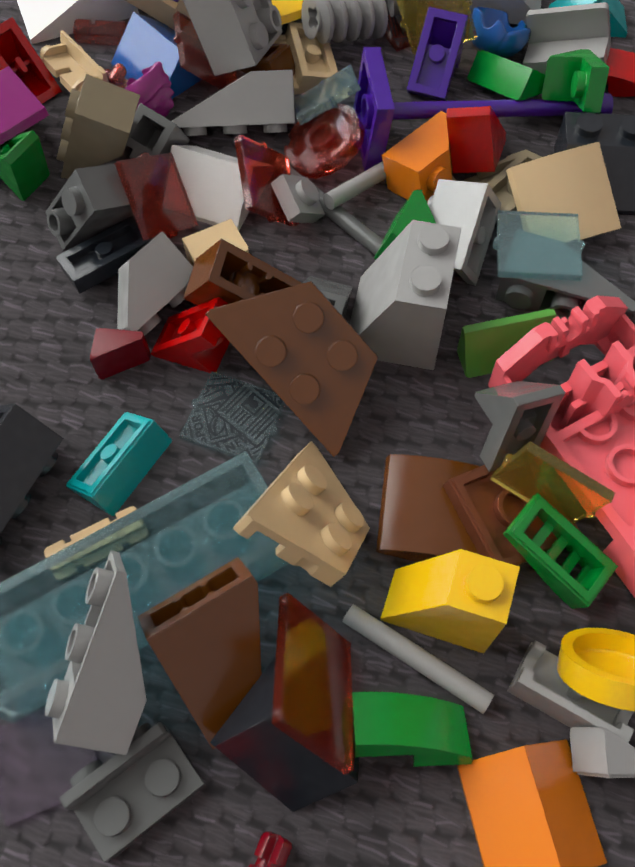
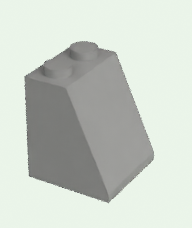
M412 220L361 276L350 325L377 354V360L434 370L447 310L461 227Z

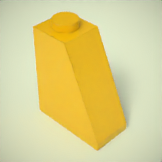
M459 549L395 569L380 620L484 654L507 624L520 567Z

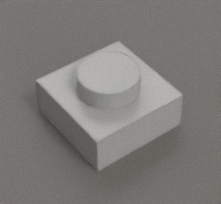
M282 174L271 183L288 222L314 223L325 215L319 202V192L308 177Z

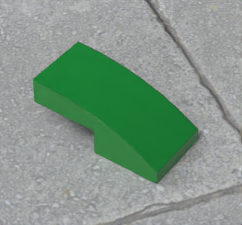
M352 692L355 757L412 755L413 767L472 764L473 758L464 707L462 705L414 694Z

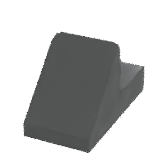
M516 381L475 392L476 400L492 423L480 454V458L489 472L534 459L564 398L565 391L560 385Z

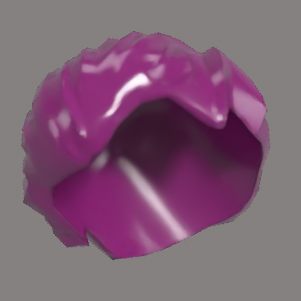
M158 61L152 66L142 69L143 76L139 79L129 78L127 87L124 89L140 95L137 108L142 103L163 117H166L170 109L174 107L171 98L174 91L170 88L172 83L169 81V76L164 72L162 63Z

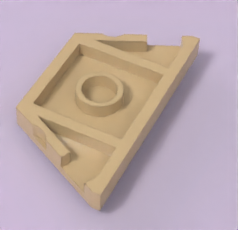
M310 441L242 516L233 529L246 539H249L258 531L279 543L275 548L277 557L293 566L302 567L312 577L332 587L347 574L370 527L317 446Z

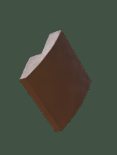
M388 455L385 462L376 552L415 562L424 561L459 549L479 554L443 485L449 479L480 466L427 456Z

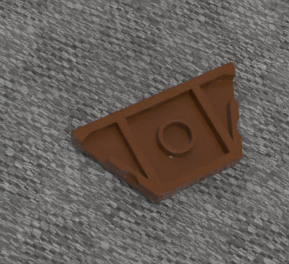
M312 281L210 309L205 315L330 454L335 457L340 452L378 359L377 354Z

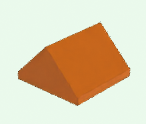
M567 739L525 745L472 760V764L457 765L483 867H598L607 863L580 777L577 775V772H573L571 749Z

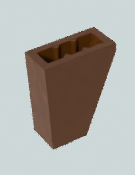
M239 557L137 616L146 640L212 750L216 747L210 741L262 675L258 583Z

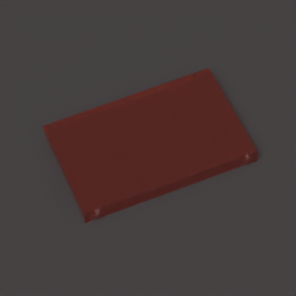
M287 592L279 597L272 725L345 775L354 771L351 643Z

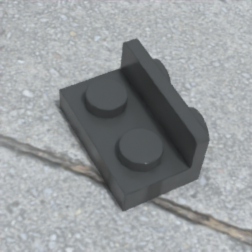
M159 722L152 727L150 723H144L136 728L127 755L116 754L104 764L99 759L86 765L70 779L69 782L72 788L61 795L59 800L66 810H73L101 859L104 863H109L204 788L206 783L166 725Z

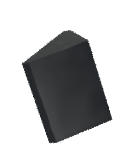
M284 645L210 743L287 808L295 812L358 783L359 757H355L352 706L294 651Z

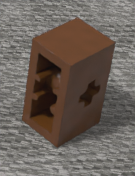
M221 238L196 258L184 299L199 305L220 297L228 304L299 285L301 282Z

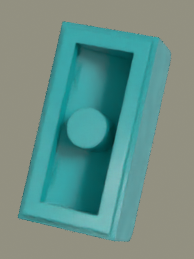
M126 412L71 477L66 487L104 512L114 516L167 449L172 439L155 420Z

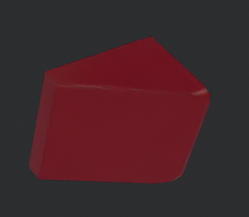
M96 329L90 353V362L99 379L103 380L150 360L151 353L142 331Z

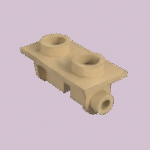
M64 30L60 31V44L46 45L40 51V59L46 68L56 78L60 77L61 84L70 93L72 89L81 92L86 74L109 83L105 70Z

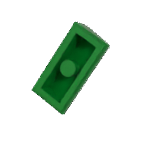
M478 50L467 79L506 97L521 101L542 94L545 74L485 50Z

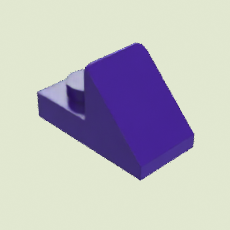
M428 7L406 89L408 93L446 101L455 67L459 68L468 15Z

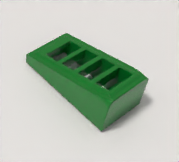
M539 493L532 496L503 533L552 591L571 609L589 607L618 567ZM538 516L544 524L534 537L530 539L524 532ZM552 532L557 539L549 550L544 552L540 546ZM566 548L570 554L560 566L555 560L563 549ZM579 563L582 570L574 579L570 572Z

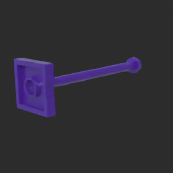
M364 47L352 113L364 171L383 161L382 154L386 151L392 120L431 119L440 111L447 113L448 108L491 106L497 117L564 116L565 112L583 111L574 101H550L543 99H525L521 101L393 102L381 48ZM604 92L600 113L612 114L613 97L610 93Z

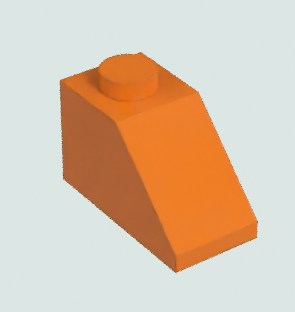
M440 111L382 154L387 188L393 193L408 200L414 190H422L428 203L429 198L434 195L439 179L452 180V162L445 112Z

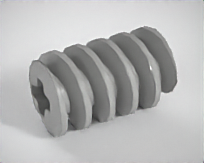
M303 0L301 18L305 36L309 40L317 37L321 44L330 43L331 39L335 43H340L344 39L349 42L355 41L357 38L367 40L371 36L374 39H379L384 36L387 29L388 11L385 0Z

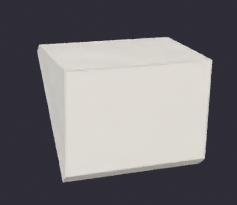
M172 145L161 200V209L211 225L232 219L239 231L271 173L270 168L199 146Z

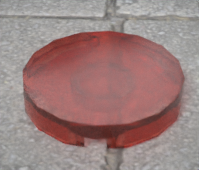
M337 104L338 108L329 109L325 105L317 107L304 115L291 129L288 135L291 141L288 146L285 144L284 153L290 166L302 176L314 179L331 175L345 167L357 155L364 142L365 129L355 109L346 104Z

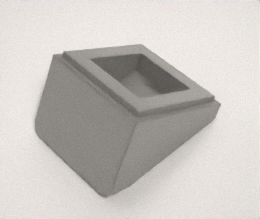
M603 727L570 728L573 772H577V775L604 778H635V747Z

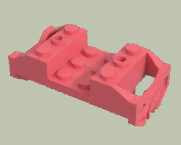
M597 295L586 301L583 310L579 306L573 308L568 319L566 317L560 319L557 316L552 319L551 324L548 322L542 323L528 332L496 360L488 386L492 388L511 382L522 381L540 365L558 356L562 358L568 355L571 349L579 345H595L605 355L602 361L593 366H590L585 359L578 361L569 380L560 385L565 391L564 398L536 454L544 468L554 462L557 463L613 538V541L605 548L603 553L618 566L615 570L616 574L635 598V324L625 314L628 307L619 297Z

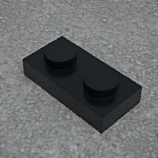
M131 216L59 254L55 258L62 271L79 294L117 274L118 269L147 245L152 238Z

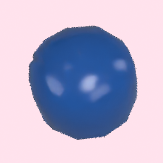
M485 7L473 9L470 38L477 50H485L507 58L514 56L529 42L531 29L525 28V21L521 20L517 27L512 28L509 24L508 13L505 11Z

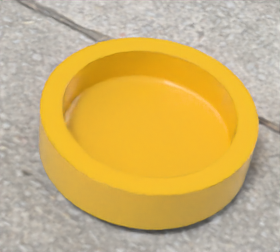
M581 628L565 634L561 640L557 662V671L561 679L574 691L590 700L617 709L635 711V635L607 628Z

